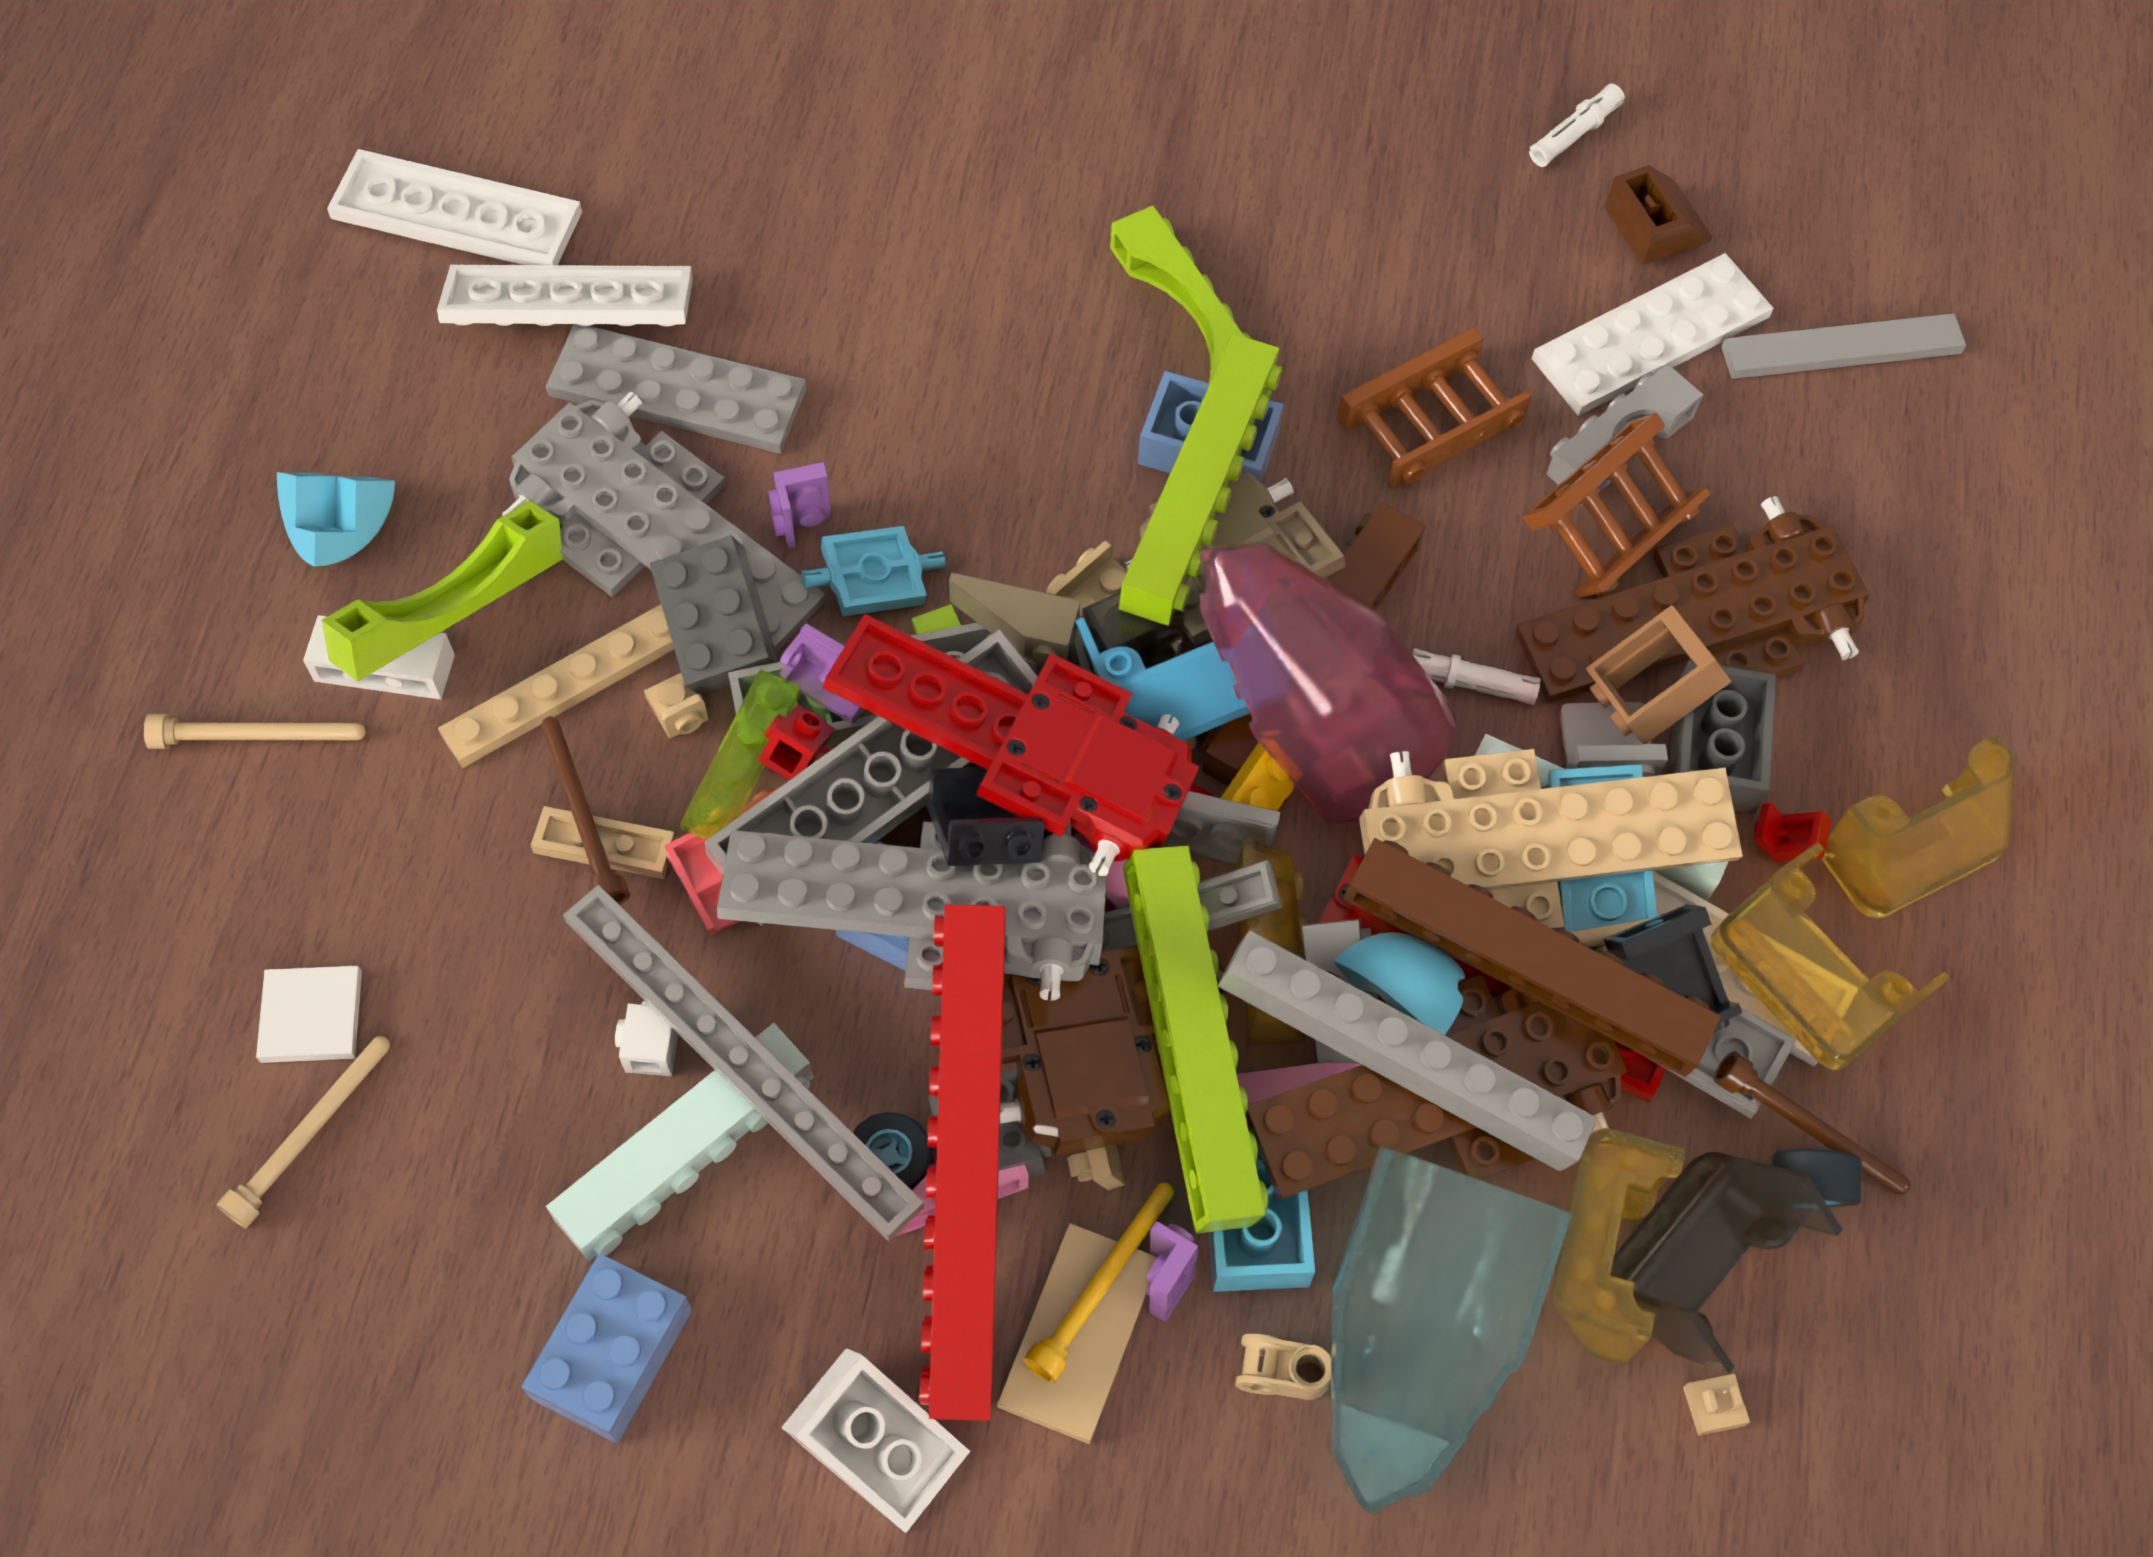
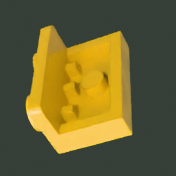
M1263 735L1220 799L1278 811L1284 800L1293 792L1294 785L1304 770L1276 735Z

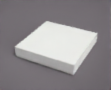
M359 966L264 970L256 1058L259 1062L355 1059L362 971Z

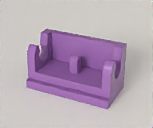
M805 623L800 629L801 632L788 646L780 659L782 663L786 664L779 674L780 680L853 724L864 708L822 688L827 674L844 646Z

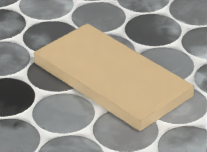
M1069 1223L998 1401L997 1408L1090 1444L1147 1295L1146 1291L1151 1283L1147 1280V1275L1158 1257L1138 1249L1135 1250L1066 1349L1068 1353L1065 1359L1066 1368L1054 1384L1049 1383L1029 1370L1023 1363V1358L1035 1342L1041 1343L1045 1337L1050 1339L1117 1243L1115 1240Z

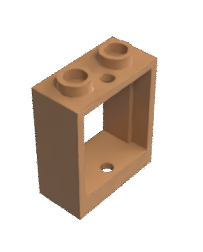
M1672 605L1585 668L1596 682L1589 689L1601 705L1606 708L1612 704L1616 709L1610 715L1611 719L1625 737L1633 732L1642 744H1647L1732 682L1716 659ZM1679 644L1697 667L1633 713L1617 692V689Z

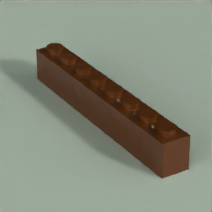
M1384 502L1380 503L1373 515L1366 513L1362 517L1356 528L1355 535L1357 537L1350 545L1346 542L1341 547L1340 551L1344 555L1346 567L1319 580L1313 589V593L1352 643L1355 642L1419 549L1426 526ZM1280 700L1225 723L1219 732L1215 729L1210 732L1201 748V752L1205 754L1202 771L1229 786L1263 735H1276L1284 745L1299 722L1285 703Z
M1374 837L1343 900L1435 946L1454 958L1683 1077L1689 1075L1699 1066L1721 1018L1720 1015L1710 1011L1707 1003L1694 996H1681L1667 989L1664 981L1654 975L1634 972L1623 966V962L1609 952L1594 951L1580 944L1579 939L1567 930L1560 928L1551 929L1537 922L1536 917L1524 908L1504 905L1493 899L1494 896L1487 889L1475 884L1466 885L1452 878L1450 872L1439 864L1433 862L1423 863L1409 856V852L1396 842L1389 840L1382 842Z

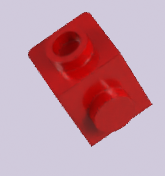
M1763 803L1759 819L1754 825V839L1774 862L1823 859L1832 820L1824 811L1783 815L1773 803Z

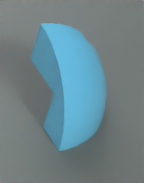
M277 472L278 498L282 519L288 537L299 556L314 567L326 566L343 561L363 549L379 532L388 516L394 496L395 480L367 476H339L328 473Z
M1390 932L1369 936L1354 943L1333 960L1354 987L1380 995L1389 1006L1443 1035L1446 1034L1453 1024L1462 1006L1463 996L1458 991V981L1465 979L1462 968L1447 953L1410 934Z

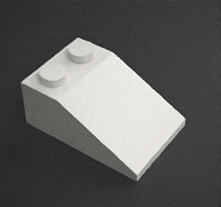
M847 1348L781 1427L823 1465L905 1533H907L970 1452L935 1419H929V1414L863 1355Z

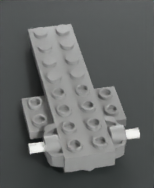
M629 392L617 405L610 401L603 403L596 400H590L576 406L569 402L512 456L514 468L509 481L516 501L502 515L504 516L528 501H532L558 518L562 544L560 553L563 561L612 598L644 566L651 570L649 563L732 535L745 547L776 653L826 602L825 593L815 586L804 588L801 575L707 506L725 487V478L663 431L647 445L641 442L639 434L634 431L628 418L637 408L642 406L641 400L637 395L634 396L633 392Z
M1071 820L1062 837L1053 833V835L1043 839L1042 857L1039 863L947 866L932 822L923 821L920 848L731 830L717 905L718 919L909 937L904 988L932 990L933 965L943 966V947H936L934 945L935 915H944L945 904L1005 906L1004 974L1041 979L1040 997L1048 1000V993L1051 991V1001L1060 998V982L1062 980L1080 981L1090 964L1099 965L1103 941L1106 875H1098L1101 866H1098L1095 873L1090 870L1089 864L1092 862L1095 854L1092 849L1080 845V842L1071 836Z

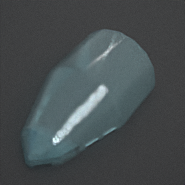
M1380 1145L1332 1285L1331 1455L1356 1501L1366 1512L1372 1514L1380 1513V1509L1410 1495L1415 1497L1429 1491L1467 1440L1466 1434L1484 1409L1488 1411L1496 1400L1495 1394L1513 1370L1516 1372L1526 1358L1572 1217V1213Z

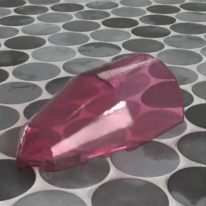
M1254 542L1205 548L1200 555V561H1206V593L1200 594V611L1221 660L1228 661L1237 681L1233 686L1237 698L1244 699L1253 719L1249 723L1251 731L1258 742L1326 823L1359 821L1362 812L1365 809H1369L1371 795L1374 790L1387 780L1394 778L1390 758L1392 753L1399 752L1401 754L1402 751H1408L1412 775H1419L1429 779L1446 758L1455 736V709L1376 608L1269 544Z

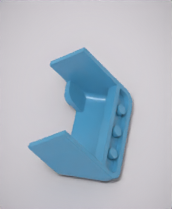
M1241 553L1233 555V560L1242 595L1232 599L1226 605L1223 612L1224 625L1229 635L1153 667L1145 669L1139 654L1128 647H1115L1099 654L1084 617L1075 620L1095 674L1133 693L1124 710L1125 713L1154 727L1158 726L1162 715L1169 714L1171 717L1168 723H1171L1173 717L1179 722V726L1173 735L1184 741L1276 703L1287 695L1291 688L1290 671L1267 606Z

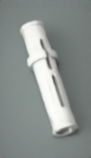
M1608 84L1595 97L1585 99L1577 105L1575 113L1529 148V154L1533 162L1540 167H1545L1583 134L1601 126L1604 118L1624 103L1625 96L1620 87L1615 84Z
M1416 648L1412 650L1407 675L1441 682L1444 683L1445 688L1453 689L1454 686L1468 688L1486 694L1518 700L1530 705H1534L1536 702L1541 681L1538 677L1470 663L1469 661L1461 660L1460 655L1452 654L1451 657Z

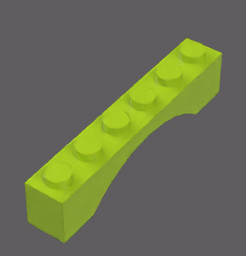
M1154 206L1112 222L1110 248L1128 275L1148 282L1168 293L1183 305L1197 322L1205 337L1210 354V383L1231 334H1237L1246 338H1250V336L1246 332L1242 333L1234 322L1229 306L1226 303L1220 302L1214 293L1213 285L1208 276L1205 274L1201 275L1194 265L1190 250L1186 246H1181L1174 235V230L1167 218L1162 219ZM1268 389L1266 395L1270 396L1271 400L1272 390Z
M528 501L497 519L475 551L451 574L435 585L412 596L393 601L373 602L357 599L322 619L329 661L356 681H360L563 560L560 552L562 544L559 519L532 501Z

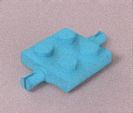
M904 526L822 537L820 547L826 567L802 570L801 580L804 588L829 585L836 595L842 617L924 605L927 594L921 579L922 571L944 569L945 557L942 551L919 555L909 543Z

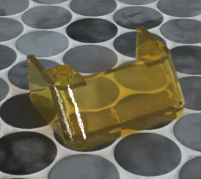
M1817 842L1774 873L1731 912L1712 932L1711 945L1721 960L1821 1065L1829 1069L1841 1070L1913 1014L1950 977L1943 971L1919 991L1906 978L1892 971H1882L1872 979H1868L1804 912L1815 900L1814 886L1803 871L1824 850Z

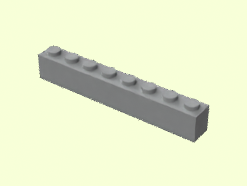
M1250 930L1238 945L1218 984V987L1558 1171H1562L1579 1161L1598 1119Z

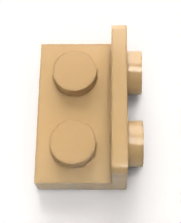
M1106 540L1096 549L1089 548L1086 550L1072 570L1066 575L1062 573L1056 576L1047 588L1048 594L1080 600V618L1084 617L1091 635L1095 634L1121 611L1119 610L1121 588L1127 570L1112 558L1113 546Z

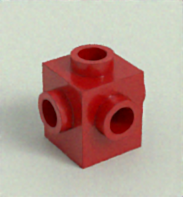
M797 704L786 717L778 714L772 721L764 735L769 741L758 761L789 781L833 749L827 743L835 728L824 722L816 713L808 711Z

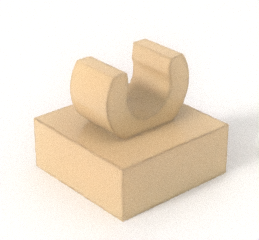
M1117 1145L1087 1150V1152L1067 1157L1071 1176H1078L1080 1182L1093 1179L1107 1190L1126 1185Z
M1735 1373L1690 1382L1683 1387L1698 1436L1744 1427L1750 1423Z

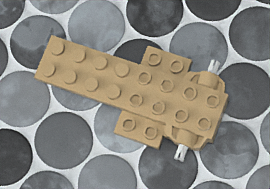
M1534 749L1444 759L1442 762L1444 782H1435L1419 775H1412L1409 752L1402 751L1401 754L1399 752L1390 754L1394 778L1387 780L1374 790L1371 795L1369 809H1365L1359 817L1365 854L1374 837L1382 842L1385 840L1396 842L1409 852V856L1423 863L1433 862L1441 865L1450 872L1452 878L1466 885L1475 884L1487 889L1494 896L1493 899L1508 907L1518 906L1530 911L1536 917L1537 922L1551 929H1563L1565 927L1557 882L1737 861L1743 857L1726 768L1541 789Z

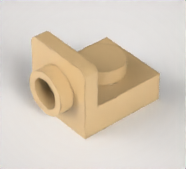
M682 673L644 690L646 700L669 739L679 734L691 733L708 720L703 698L700 694H696L685 686Z

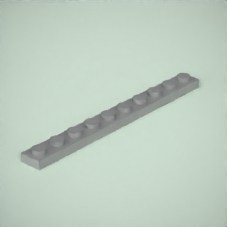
M599 885L563 914L565 922L888 1242L924 1209V1202Z

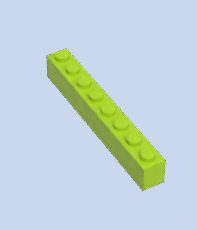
M1231 334L1122 582L1119 610L1168 626L1175 610L1183 612L1191 586L1186 585L1189 577L1197 578L1203 564L1205 553L1200 552L1203 544L1209 546L1212 544L1218 526V520H1214L1217 512L1224 514L1232 491L1231 488H1227L1230 480L1238 481L1245 457H1241L1243 449L1251 450L1258 429L1257 426H1254L1255 420L1263 421L1269 406L1270 396L1266 395L1268 389L1275 391L1280 381L1283 367L1276 365L1279 347L1237 334Z
M1188 846L1134 850L1130 860L1126 861L1122 869L1170 1101L1195 1234L1251 1227L1266 1215L1268 1194L1265 1184L1258 1179L1255 1165L1258 1157V1147L1254 1135L1248 1131L1245 1117L1248 1109L1247 1095L1245 1089L1239 1086L1235 1068L1238 1063V1053L1234 1041L1229 1040L1226 1027L1228 1005L1225 996L1219 994L1216 980L1219 970L1216 952L1210 949L1207 937L1209 915L1206 907L1200 904L1197 890L1200 883L1199 868L1195 861H1191Z

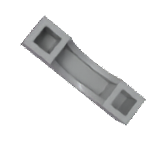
M1669 364L1665 365L1655 374L1648 372L1639 380L1634 390L1627 396L1624 393L1618 395L1610 403L1605 413L1599 417L1596 415L1591 416L1584 422L1574 437L1571 439L1564 437L1553 447L1550 452L1552 460L1546 475L1559 485L1628 423L1653 413H1657L1665 425L1655 436L1665 440L1694 418L1704 394ZM1605 479L1600 485H1598L1600 490L1602 491L1605 487H1607L1611 483V480Z

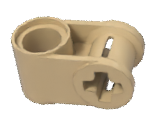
M1245 1334L1242 1336L1241 1345L1245 1347L1242 1375L1236 1377L1235 1386L1237 1388L1255 1394L1281 1395L1304 1400H1315L1328 1390L1334 1371L1333 1361L1329 1353L1322 1347L1281 1340L1264 1334ZM1260 1356L1264 1358L1262 1372H1258ZM1303 1363H1313L1321 1369L1323 1377L1317 1382L1309 1383L1303 1381L1298 1376L1296 1368Z

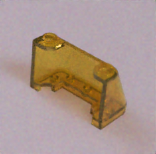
M1998 734L1979 742L1970 751L1965 770L1958 778L1948 782L1942 789L1949 798L1909 818L1894 800L1885 796L1869 797L1849 807L1829 835L1825 855L1822 860L1854 906L1862 914L1872 918L1888 916L1994 862L2003 854L2010 842L2015 778V759L2011 751Z
M1607 1128L1596 1130L1590 1135L1577 1163L1552 1286V1303L1557 1313L1590 1355L1600 1360L1624 1366L1651 1339L1655 1314L1647 1311L1643 1312L1636 1304L1633 1297L1634 1282L1610 1276L1620 1222L1635 1223L1644 1220L1652 1212L1656 1203L1658 1189L1668 1177L1677 1178L1682 1172L1686 1149Z

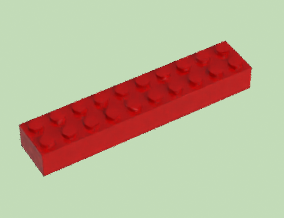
M945 904L944 915H935L934 945L936 947H943V966L933 965L932 995L942 996L941 1016H932L931 1046H940V1065L930 1066L929 1096L939 1097L938 1115H931L928 1118V1147H937V1164L929 1165V1168H927L926 1198H935V1215H928L927 1219H925L924 1249L934 1250L933 1265H926V1270H924L923 1301H932V1315L924 1316L921 1332V1353H931L930 1366H923V1372L920 1375L919 1396L920 1405H929V1419L991 1420L1006 935L1005 906Z

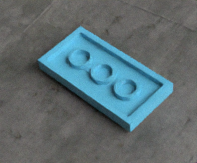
M1625 765L1549 770L1548 784L1549 788L1640 778L1643 777L1642 766ZM1653 870L1558 882L1565 923L1563 929L1569 932L1657 917Z

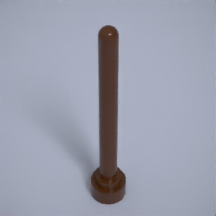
M546 717L542 721V729L594 875L591 878L592 884L589 887V891L599 885L621 905L630 897L626 881L623 876L618 875L617 871L610 867L560 723L555 717Z
M1737 1051L1730 1052L1718 1065L1713 1080L1729 1093L1738 1092L1741 1095L1748 1093L1831 1150L1859 1156L1862 1160V1171L1895 1193L1905 1194L1910 1190L1911 1184L1908 1178L1758 1078V1072L1753 1069V1062Z

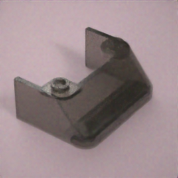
M1707 1152L1696 1157L1687 1165L1599 1273L1598 1284L1613 1304L1673 1354L1730 1374L1735 1366L1714 1337L1713 1327L1707 1317L1697 1311L1749 1246L1760 1249L1783 1247L1791 1240L1800 1226L1838 1236L1843 1229L1808 1175L1720 1152Z

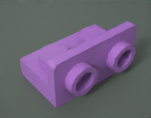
M824 462L773 472L775 489L768 491L772 509L771 515L776 537L784 535L788 549L796 548L793 527L801 525L812 527L825 520L832 519L828 478Z
M1156 1221L1150 1233V1254L1158 1258L1147 1275V1280L1151 1283L1146 1294L1150 1295L1149 1313L1166 1323L1196 1275L1198 1245L1193 1243V1236L1183 1228L1175 1224H1169L1166 1227Z

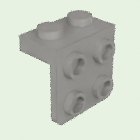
M1626 702L1633 713L1644 706L1640 702ZM1566 703L1562 706L1559 715L1566 769L1641 765L1643 777L1661 774L1668 761L1666 744H1652V740L1647 744H1642L1633 732L1625 737L1610 717L1616 711L1612 704L1606 708L1601 703Z

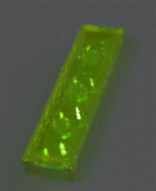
M759 670L680 823L682 830L708 840L739 817L765 766L758 761L769 741L764 735L778 714L786 717L792 711L801 695V686Z

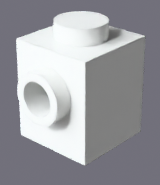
M643 1001L642 1005L628 1004L626 1018L619 1019L617 1022L615 1045L620 1047V1061L625 1073L672 1077L679 1034L646 1001Z

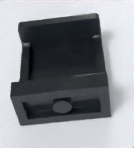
M983 767L931 768L928 811L947 866L1041 862L1045 827L1043 820L1038 817H1019L977 796V791L988 771Z
M1685 904L1603 939L1608 952L1617 956L1623 962V966L1638 974L1648 973L1664 981L1667 989L1681 996H1694L1707 1003L1710 1011L1721 1016L1714 1032L1730 1025L1729 1019L1742 1013L1740 1004L1731 1002L1727 998L1705 938L1703 928L1712 925L1706 907Z

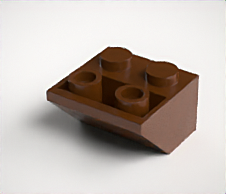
M1650 165L1614 178L1604 208L1642 265L1711 241L1712 235L1674 179Z

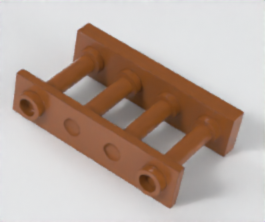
M1475 327L1341 395L1336 419L1345 431L1357 424H1366L1394 461L1387 483L1391 489L1404 483L1412 484L1418 481L1426 471L1504 430L1512 431L1525 421L1532 395L1527 390L1511 399L1505 396L1478 363L1484 338ZM1457 372L1466 373L1494 408L1475 417L1445 379ZM1425 389L1433 390L1460 423V426L1442 434L1412 396ZM1392 406L1395 408L1399 407L1427 443L1408 452L1380 417L1379 413Z
M1657 413L1632 420L1523 516L1531 530L1549 526L1551 529L1556 528L1584 568L1589 578L1574 591L1578 598L1594 594L1597 597H1603L1613 591L1619 585L1617 579L1678 523H1684L1697 515L1700 511L1698 505L1710 495L1707 488L1684 493L1654 449L1655 441L1653 437L1665 427ZM1632 455L1640 457L1670 502V505L1658 516H1656L1626 471L1628 467L1626 461ZM1605 479L1612 480L1644 527L1631 540L1628 539L1598 495L1601 491L1598 485ZM1577 504H1584L1617 552L1603 565L1570 519L1573 516L1570 510Z

